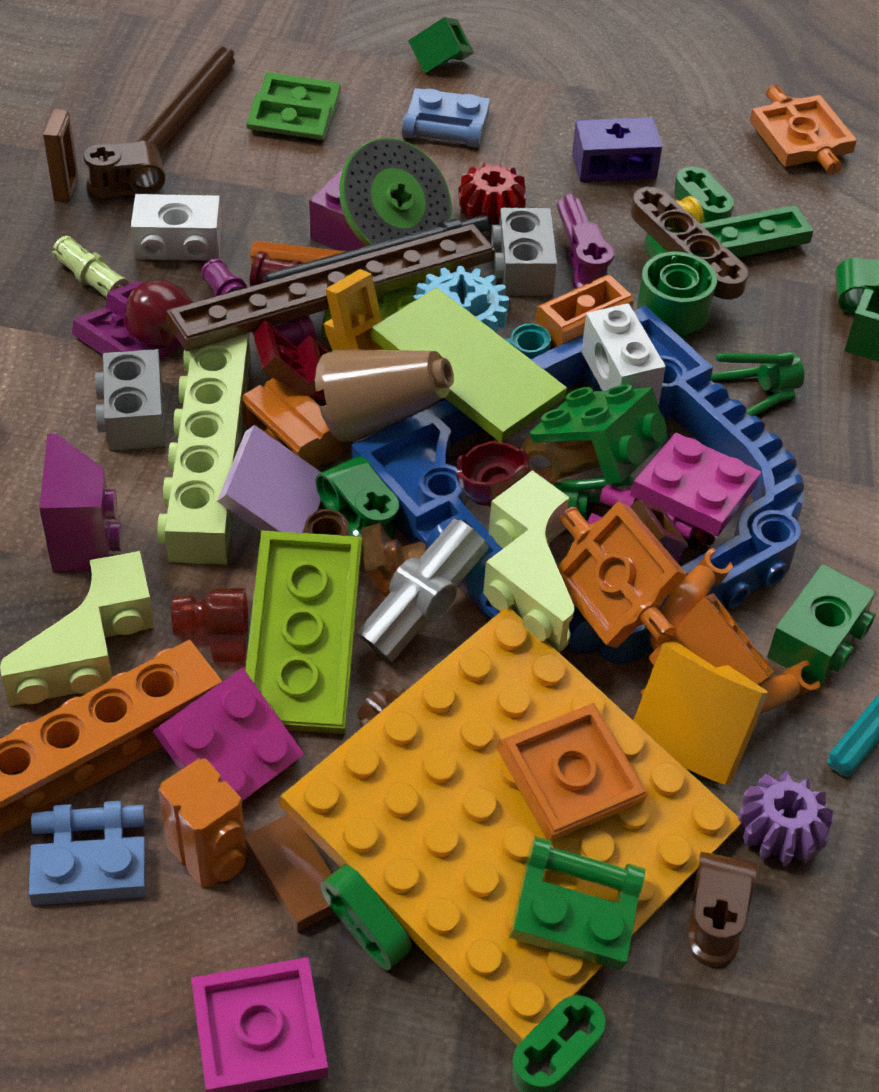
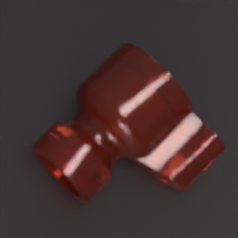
M245 588L213 589L201 600H197L192 595L173 596L171 618L175 636L194 635L198 630H204L207 633L214 663L246 661L249 610Z

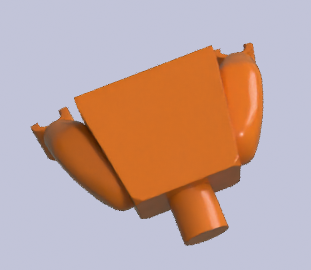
M714 548L709 549L698 565L670 593L660 610L676 629L674 636L668 635L670 640L667 642H678L714 667L729 665L767 690L769 693L761 713L774 709L796 696H802L820 687L819 681L808 685L801 677L802 668L811 665L807 660L789 667L781 675L768 678L775 671L715 594L707 596L711 588L722 583L733 568L731 562L725 569L714 567L710 559L717 550ZM651 634L650 644L654 651L649 656V659L655 665L662 644H658ZM645 688L641 690L642 696L644 694Z

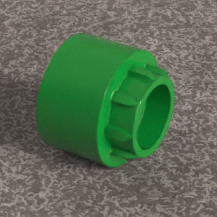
M685 252L658 254L649 259L643 267L637 308L644 305L647 306L681 338L687 337L702 328L710 318L717 285L716 272L708 262L693 254Z

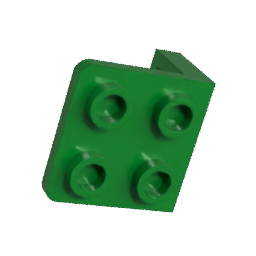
M630 384L618 385L607 391L593 392L591 387L576 389L566 395V401L557 409L545 413L541 417L542 422L530 431L533 443L592 440L605 483H622L668 439L666 422L660 414L653 388L633 389Z

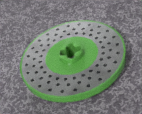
M379 138L365 143L347 159L340 176V202L350 228L366 246L436 228L439 222L452 218L451 196L445 178L432 159L416 146L400 139ZM393 192H395L396 199L391 198ZM397 200L402 201L401 206H398Z

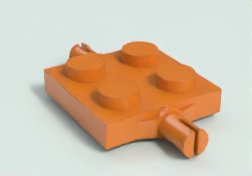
M775 84V87L771 85L766 90V96L772 104L752 108L750 123L784 167L817 161L823 166L828 175H832V172L834 175L838 173L842 168V163L836 156L854 152L857 142L854 135L821 95L791 98L783 92L780 85Z
M617 501L602 519L590 525L576 507L565 510L564 512L568 516L561 514L559 520L575 540L567 556L557 567L572 602L606 645L617 648L638 626L644 624L658 644L669 641L670 637L668 635L674 636L676 629L660 612L659 607L664 599L687 576L685 571L629 505Z

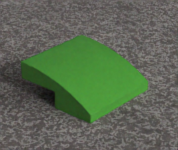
M266 72L260 93H255L246 124L247 129L324 140L340 100L341 83Z

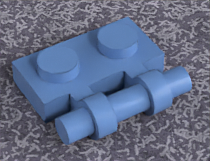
M122 801L104 802V807L73 810L72 804L54 805L53 811L32 812L31 827L33 835L54 833V843L31 845L29 877L31 905L146 897L144 837L124 838V828L143 827L146 825L144 804L123 806ZM105 829V839L74 842L75 831Z

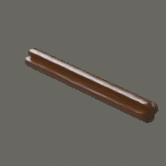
M224 46L218 47L138 141L153 143L160 152L235 64L233 57L235 52L231 48L227 50Z

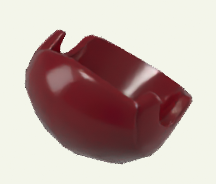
M147 281L132 290L125 306L124 327L132 337L146 344L170 345L175 338V334L166 322L167 310L191 304L193 301L184 289L169 281Z
M490 441L474 446L465 456L458 457L456 477L463 494L477 505L491 507L492 500L530 473L529 459L524 449H518L509 443Z

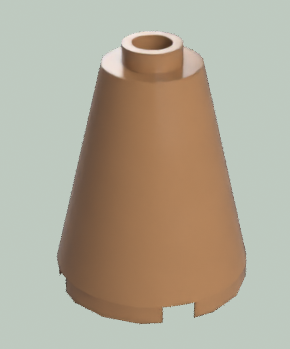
M334 350L321 356L317 364L315 376L316 391L324 390L327 405L319 407L322 418L329 431L341 442L360 441L445 398L449 393L450 386L454 382L453 369L448 359L443 358L437 351Z

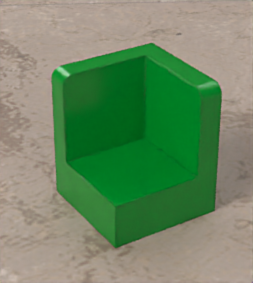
M443 17L408 40L423 72L426 73L432 72L451 59L462 61L474 54L459 21L448 17Z
M865 288L855 312L844 351L879 362V314L868 311L874 290Z

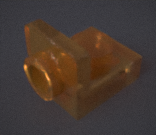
M379 523L361 528L365 571L386 598L390 594V582L397 569L410 558L417 557L420 559L428 547L424 542L401 547L397 539H390Z

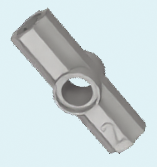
M453 519L420 559L417 557L410 558L397 569L390 582V594L356 633L384 659L393 662L427 621L430 623L436 622L449 611L456 599L457 585L490 548L486 540L462 520Z

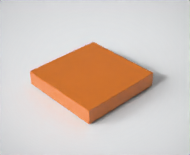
M595 703L501 739L496 748L546 839L551 841L639 805L648 796Z

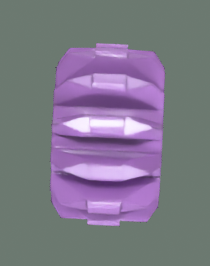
M787 770L780 775L778 781L765 773L759 779L757 786L750 785L749 789L745 791L742 799L743 807L740 808L738 820L742 822L739 827L745 830L743 836L745 846H761L759 852L761 861L773 854L779 857L783 868L791 863L793 857L806 864L808 860L812 859L815 851L820 852L821 849L825 848L830 837L829 830L834 820L833 810L825 807L827 802L826 791L811 792L809 790L811 786L809 777L797 783L792 781Z

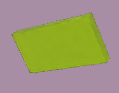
M437 287L372 327L371 339L385 350L437 351L443 358L448 359L453 369L454 382L450 386L449 393L445 398L499 442H503L565 399L566 386Z
M261 530L245 671L288 731L345 734L362 537Z

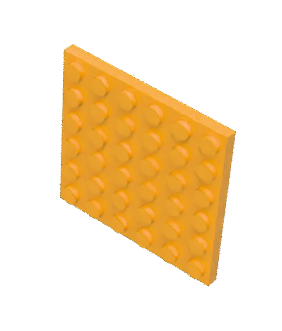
M509 607L499 612L280 796L279 806L339 867L347 864L362 875L397 919L407 935L518 1046L560 1001L566 997L575 996L604 965L509 938L532 839L534 836L544 839L546 837L496 749L499 741L595 703L648 796L639 805L552 841L551 847L625 868L627 863L645 868V878L638 899L632 937L696 872L699 866L700 852L713 854L737 830L742 822L738 820V816L555 648L546 640L539 641L524 626L523 619ZM547 869L544 870L542 879L544 882L616 903L618 890Z

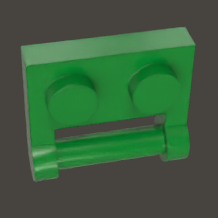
M534 836L525 863L509 938L622 970L628 959L638 899L645 878V868L629 863L626 864L625 868L551 847V840ZM547 869L618 890L616 903L542 881L544 870Z

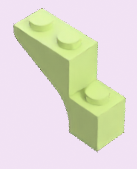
M532 470L491 501L489 535L503 549L486 562L483 594L500 611L510 607L523 619L524 626L539 641L546 640L553 648L561 652L569 644V622L573 618L574 604L548 545L565 530V526L561 524L559 519L561 514L567 516L564 511L568 509L569 497Z
M140 551L90 560L92 580L90 590L83 603L76 610L2 659L0 664L1 676L9 707L20 704H36L45 699L75 693L86 694L106 684L112 678L105 637L130 635L141 630L154 628L150 595Z

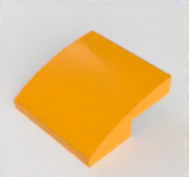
M667 642L662 644L633 721L683 767L703 777L727 785L733 781L769 692L729 665L714 667L678 642Z

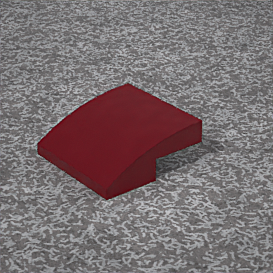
M264 320L252 332L262 370L287 387L306 396L326 402L324 390L316 391L315 376L317 364L321 356L329 353V351L310 335L296 347Z

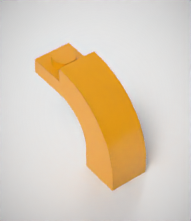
M359 269L327 287L325 291L332 319L323 324L332 351L385 350L371 339L372 327L382 321L372 274ZM439 400V401H437V402H435V403H433V404H431V405H429V406H427V407H425V408H423V409H421V410H419V411H417V412H415V413H413V414L407 416L406 418H404V419H402V420H400V421H398V422H401V421H403V420H405V419H407V418H409V417H411V416H413V415H415V414H417V413H419V412H421V411H424V410H426V409H428V408H430V407H432V406H434V405L440 403L441 401Z

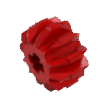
M484 162L481 168L469 167L468 174L463 175L459 183L460 213L468 215V219L485 215L488 218L489 224L499 225L501 208L526 207L525 178L517 175L516 169L513 167L502 168L501 162L496 166H490Z

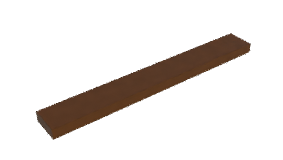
M471 224L167 310L166 322L185 351H189L253 332L264 320L271 326L328 310L330 308L325 289L359 269L372 274L376 295L426 281V275L428 274L440 277L441 268H446L450 273H454L458 266H463L464 269L491 262L494 258L495 249L476 226Z

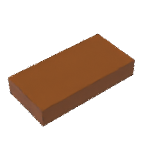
M53 109L44 130L43 138L54 201L68 202L79 177L70 114L68 110Z
M289 815L245 835L244 843L246 849L297 932L335 913L325 900L320 888L321 882L332 873L307 833Z

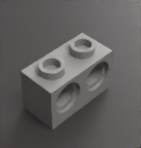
M501 208L499 225H492L491 245L495 250H499V253H494V276L502 279V285L506 287L505 296H553L557 259L551 208Z
M158 349L103 353V372H95L97 399H104V404L96 405V422L98 433L107 432L109 451L165 447L163 391Z

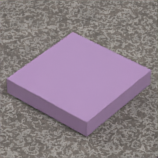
M253 425L245 432L217 502L259 531L302 533L307 518L318 510L321 501L315 485L316 476L321 472L260 428Z

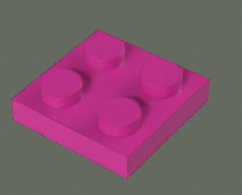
M675 433L634 480L630 496L659 506L666 513L718 537L757 487L762 471L744 464L737 458L729 457L713 450L693 438Z
M243 667L153 730V733L180 770L197 759L206 758L221 775V781H226L241 797L242 801L304 755Z
M308 957L191 978L206 1092H252L328 1077V1064Z

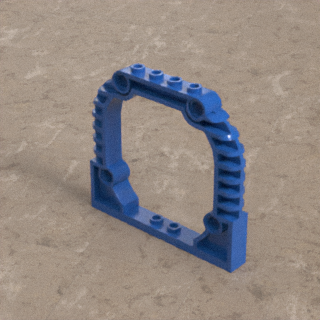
M644 305L633 311L666 366L658 405L660 414L664 418H674L703 445L729 457L737 458L744 464L762 471L757 487L750 494L753 498V503L741 512L734 538L714 548L717 552L710 559L713 566L718 569H725L730 562L733 564L732 570L723 582L713 586L707 594L708 596L714 593L725 608L733 609L741 605L751 593L764 586L772 587L776 585L786 575L787 571L790 570L801 534L798 520L804 499L803 477L799 473L796 466L797 461L793 454L787 452L782 446L783 441L775 433H768L764 429L765 424L757 416H750L746 413L745 405L739 400H732L728 396V390L723 385L712 382L713 366ZM584 334L531 359L567 388L583 380L593 391H603L582 354ZM445 400L352 444V458L357 456L365 457L374 468L375 473L399 500L398 513L391 522L414 548L423 544L428 549L453 519L462 520L486 540L490 548L462 579L459 585L461 591L476 603L479 611L485 617L494 618L501 611L496 609L483 594L486 562L503 548L495 542L486 528L466 508L465 494H463L456 477L457 468L448 465L450 445L483 428L451 402ZM705 554L683 565L681 568L686 574L690 573ZM668 596L664 599L662 605L659 607V610H661ZM574 605L573 618L569 622L570 639L567 645L571 653L585 654L598 652L601 657L609 662L627 664L654 651L650 644L651 633L644 624L638 626L617 648L606 645Z

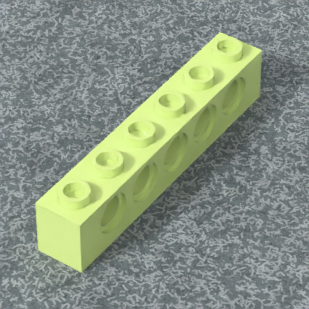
M249 333L189 351L184 349V371H188V376H180L179 402L183 403V409L176 408L174 412V435L179 437L178 442H170L168 455L169 470L173 471V477H165L163 485L164 506H168L167 514H159L157 529L158 542L166 543L169 563L227 565L233 512L218 503L217 500L242 441L243 419L241 399L247 393L251 364Z

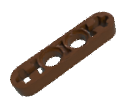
M644 187L634 193L631 217L665 251L692 254L691 252L702 251L710 254V257L700 258L708 262L716 272L717 285L714 296L723 300H733L743 295L748 278V269L744 263L662 189ZM666 228H679L685 232L674 233L666 230Z

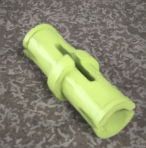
M63 236L54 244L53 248L59 252L52 251L53 258L68 267L80 283L84 286L89 284L106 299L109 291L121 287L119 284L122 286L129 284L127 279L106 265V261L96 252H93V254L88 252L70 236Z

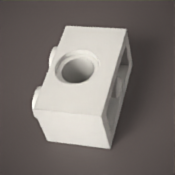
M135 194L131 222L135 260L209 261L214 258L219 259L222 232L220 196Z
M630 304L586 313L582 354L601 389L607 391L623 384H630L633 389L652 387L657 404L659 405L666 366Z

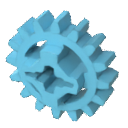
M458 266L454 273H450L446 268H441L440 277L432 274L426 275V284L418 283L416 295H414L415 301L437 287L496 333L498 327L504 328L506 326V317L509 310V297L505 296V285H495L496 277L494 275L485 278L480 277V269L478 268L473 270L471 274L465 272L463 266Z

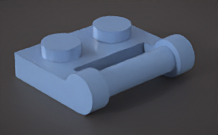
M415 88L408 112L404 116L402 137L415 139V136L418 135L467 142L468 147L480 148L489 115L490 98L477 97L473 94L461 95L440 92L436 89Z

